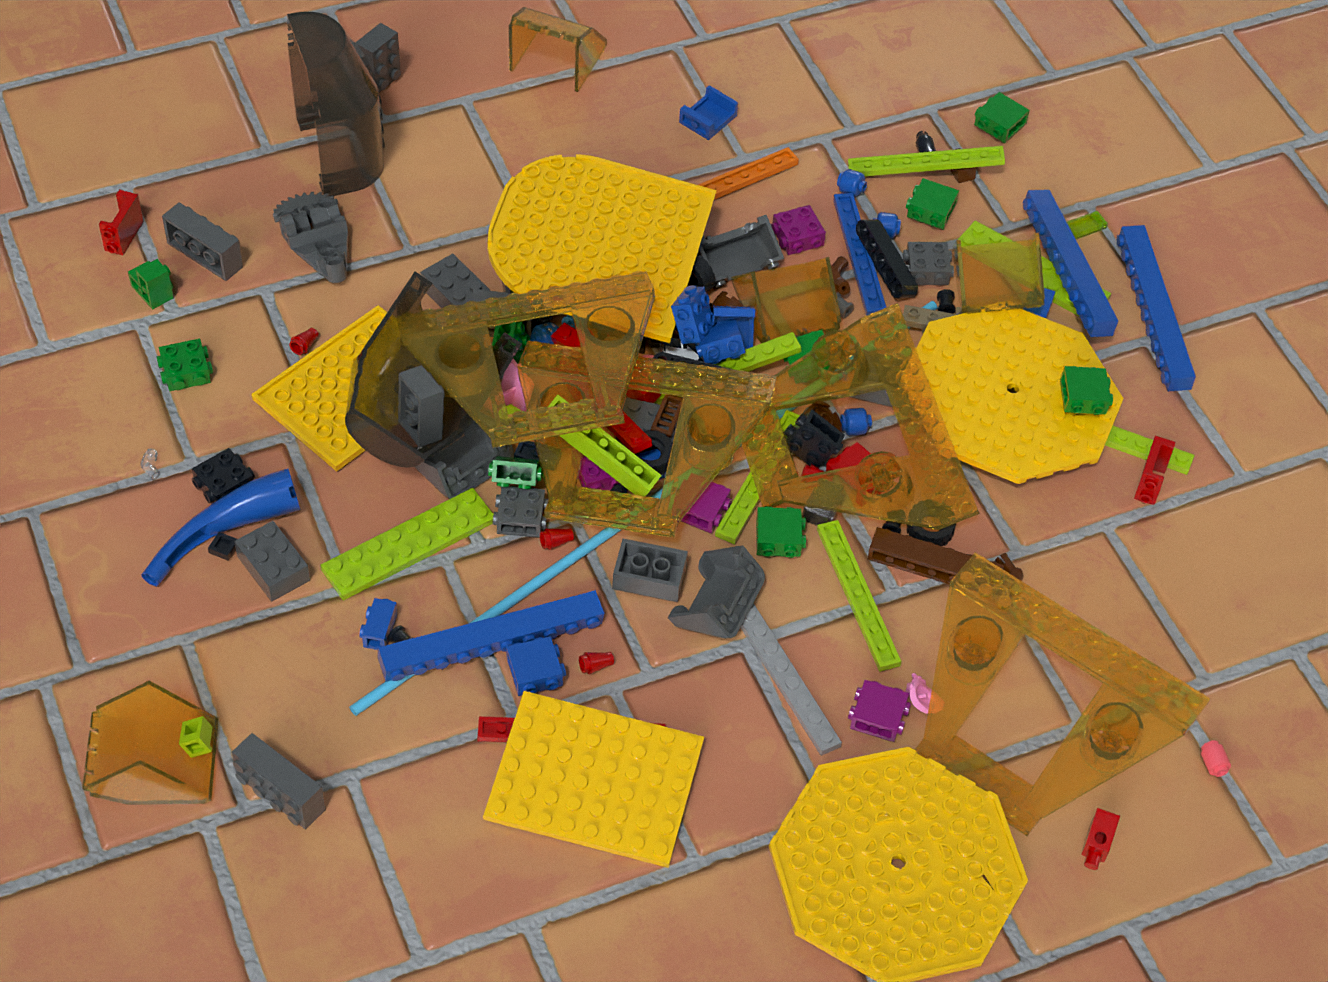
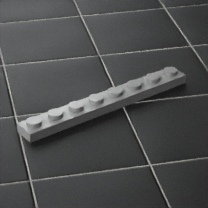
M753 603L740 628L820 756L840 748L841 740Z

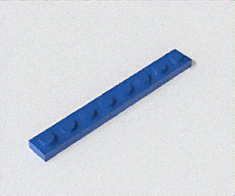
M853 193L834 194V205L866 317L886 315L887 307L874 263L856 233V224L861 219Z

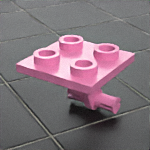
M511 357L508 359L500 386L503 393L490 399L484 392L478 398L484 404V409L490 412L494 419L497 418L500 412L497 407L511 403L523 411L525 416L535 385L522 370L521 366Z

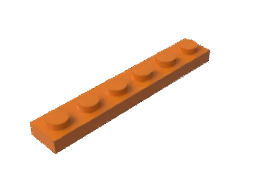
M787 147L698 185L717 190L715 200L796 166L799 159Z

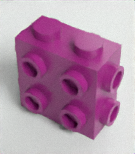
M810 205L773 215L771 227L779 239L780 247L784 248L787 255L824 246L826 231Z
M578 450L572 451V466L586 497L598 495L620 484Z
M691 474L687 481H683L680 487V494L674 496L670 508H673L672 518L712 534L714 528L718 527L722 521V514L732 504V499H730L731 489L711 482L704 477Z
M864 680L862 688L858 687L854 697V700L857 701L856 707L851 706L848 715V719L852 720L850 729L895 742L897 734L902 735L905 721H901L903 715L908 716L911 703L907 702L909 693L899 688L881 685L876 681Z

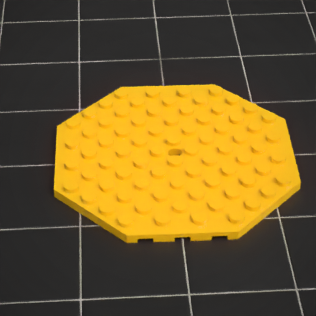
M1008 303L930 321L900 382L903 390L907 391L910 397L909 401L914 410L920 414L922 424L928 435H931L934 439L938 452L1017 484L1024 483L1027 479L1034 477L1039 479L1050 476L1056 471L1063 470L1065 472L1076 469L1082 464L1089 463L1091 465L1098 463L1124 399L1110 377L1109 390L1110 394H1113V404L1109 406L1106 415L1064 412L1060 377L1064 367L1104 368L1103 364L1082 332ZM1014 387V390L1017 393H1011L1007 389H1012Z
M910 747L818 765L793 808L790 809L783 820L781 827L769 842V850L795 935L877 982H913L980 967L1028 882L998 795L990 790L987 792L977 787L975 782L960 774L958 776L946 770L945 766L931 758L926 759L918 755L917 751ZM894 859H900L903 861L904 867L902 869L896 868L891 862ZM982 875H985V876H986V878H987V880L989 881L990 885L985 881V879L982 877Z

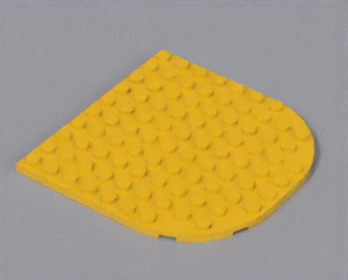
M561 154L545 157L524 166L521 172L515 177L512 176L505 185L488 230L487 250L489 259L502 282L528 302L552 311L670 343L676 325L671 305L688 286L717 190L589 155L576 154V157H562Z

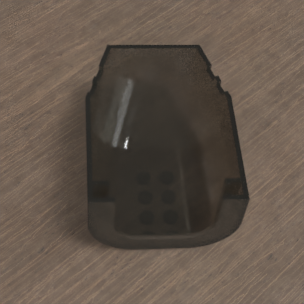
M317 12L287 14L288 31H293V33L287 34L288 40H293V42L287 44L296 120L300 131L316 128L321 174H319V179L321 180L319 185L322 194L328 193L329 196H337L365 189L377 181L383 172V148H385L382 137L384 129L381 123L383 115L380 109L382 101L368 60L345 29L330 16Z
M416 271L410 277L352 364L345 414V424L350 435L363 449L386 463L405 468L420 465L459 439L468 430L522 343L504 332L491 348L478 349L464 343L433 322L425 314L421 306L422 298L433 283ZM422 365L427 372L432 374L437 384L441 385L444 389V429H442L441 440L418 447L398 422L399 373Z

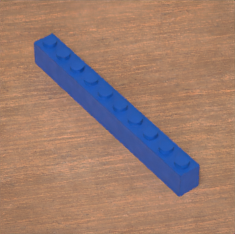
M1028 190L1026 198L1023 200V209L1026 210L1029 220L1042 242L1043 248H1045L1049 255V260L1053 263L1056 273L1059 275L1063 287L1069 295L1070 301L1073 302L1076 312L1083 322L1084 328L1090 337L1113 336L1118 319L1051 191Z
M1145 225L1122 226L1120 234L1117 235V246L1121 248V258L1126 263V273L1131 279V289L1135 291L1136 304L1141 309V319L1146 325V335L1150 337L1151 350L1156 355V365L1161 371V381L1165 384L1167 392L1191 390L1196 375Z
M595 590L378 647L377 658L385 682L390 680L399 681L408 675H421L427 670L434 668L443 669L449 666V664L457 662L466 663L472 658L479 656L482 658L488 657L498 651L506 652V646H511L517 642L524 643L539 637L545 638L550 636L551 639H554L561 634H574L580 629H593L602 624L605 613Z

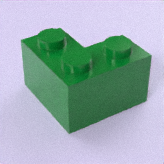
M158 259L152 262L147 261L128 271L130 285L152 310L174 299L172 293L174 287L169 277L171 272L167 265H162Z

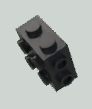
M811 409L806 415L802 413L796 420L795 425L790 424L783 433L785 437L781 444L809 466L812 464L818 467L820 464L825 465L832 454L836 455L842 449L843 444L841 442L845 435Z
M227 448L193 467V478L191 480L197 490L201 489L203 491L206 501L211 504L240 486L255 479V475L250 467L246 468L243 465L239 454H234L230 448Z

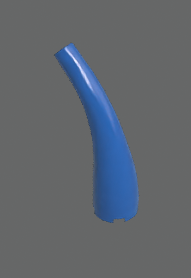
M289 468L252 480L202 510L163 545L141 574L142 578L147 583L158 586L170 572V569L185 554L202 542L216 536L218 532L222 533L244 525L299 511L300 506Z

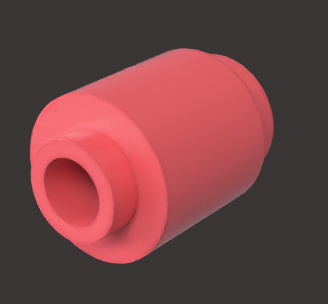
M1216 740L1203 744L1201 756L1209 774L1216 777L1226 775L1231 768V763L1223 746Z

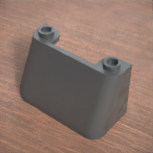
M767 214L758 217L757 223L753 222L750 224L749 222L744 227L713 237L709 235L705 238L703 235L698 254L703 256L712 267L716 279L715 288H720L726 285L728 281L766 268L773 270L780 266L779 263L783 261L784 256Z
M474 411L462 422L463 437L434 456L431 455L429 450L418 448L409 454L412 465L445 497L451 499L471 488L474 489L492 477L488 476L489 463L497 456L514 458V449L505 424Z
M743 545L704 551L700 558L698 569L705 581L689 610L683 605H677L670 612L668 619L676 627L724 639L736 636L765 581L763 569Z

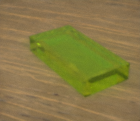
M1098 211L1067 221L1075 239L1104 230L1108 225Z

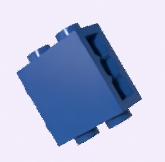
M692 285L686 287L671 305L682 344L701 342L714 326L715 316L711 313L709 295L706 294L704 286L696 287Z
M736 319L714 325L701 342L695 343L699 358L703 357L704 362L710 364L719 363L722 359L737 358L741 354L746 353Z
M551 636L539 637L532 641L517 642L511 646H506L507 662L518 696H522L524 691L536 693L544 690H555L563 686V677L566 676L564 664L559 663V648L557 644L553 645Z

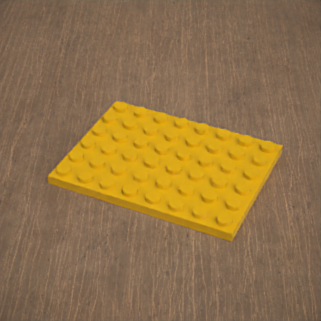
M377 305L253 392L251 396L253 401L337 472L401 425L398 422L399 373L422 365L427 372L432 374L437 384L443 387L444 392L462 380L463 373Z
M524 691L486 805L483 820L669 868L704 742V736Z

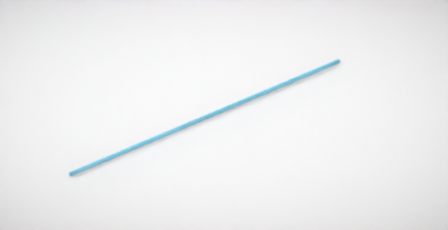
M930 301L922 308L936 310L937 305L934 301ZM900 322L861 350L875 353L911 327L901 325L902 322ZM858 352L834 368V374L818 379L470 623L500 616L677 492L683 481H687L691 474L701 475L781 419L786 410H794L854 368ZM414 674L405 676L399 681L390 680L382 683L349 706L351 712L357 716L410 679Z

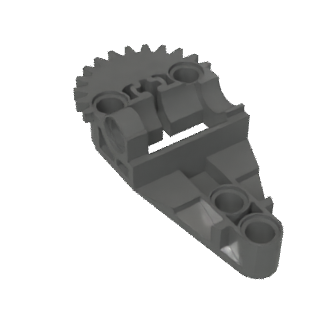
M311 192L309 195L303 193L302 196L296 194L295 198L288 197V201L282 200L281 204H277L273 217L275 222H279L282 237L289 247L329 282L339 283L344 281L347 277L348 229L344 215L341 216L337 199H334L333 195L329 196L328 193L322 195V192L314 195V192Z

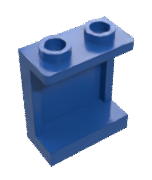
M709 85L706 87L705 96L691 108L686 105L680 108L679 123L705 139L710 140L737 117L738 102Z
M713 306L714 325L736 319L744 349L753 347L755 308L747 306Z

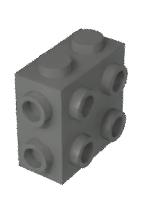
M908 242L907 249L903 250V261L906 262V266L917 285H949L950 277L954 276V266L950 265L952 251L948 250V242Z
M515 486L501 487V494L496 495L495 507H498V512L493 514V525H497V534L539 538L541 530L546 528L547 516L543 515L544 512H548L549 499H545V490L537 488L522 489Z

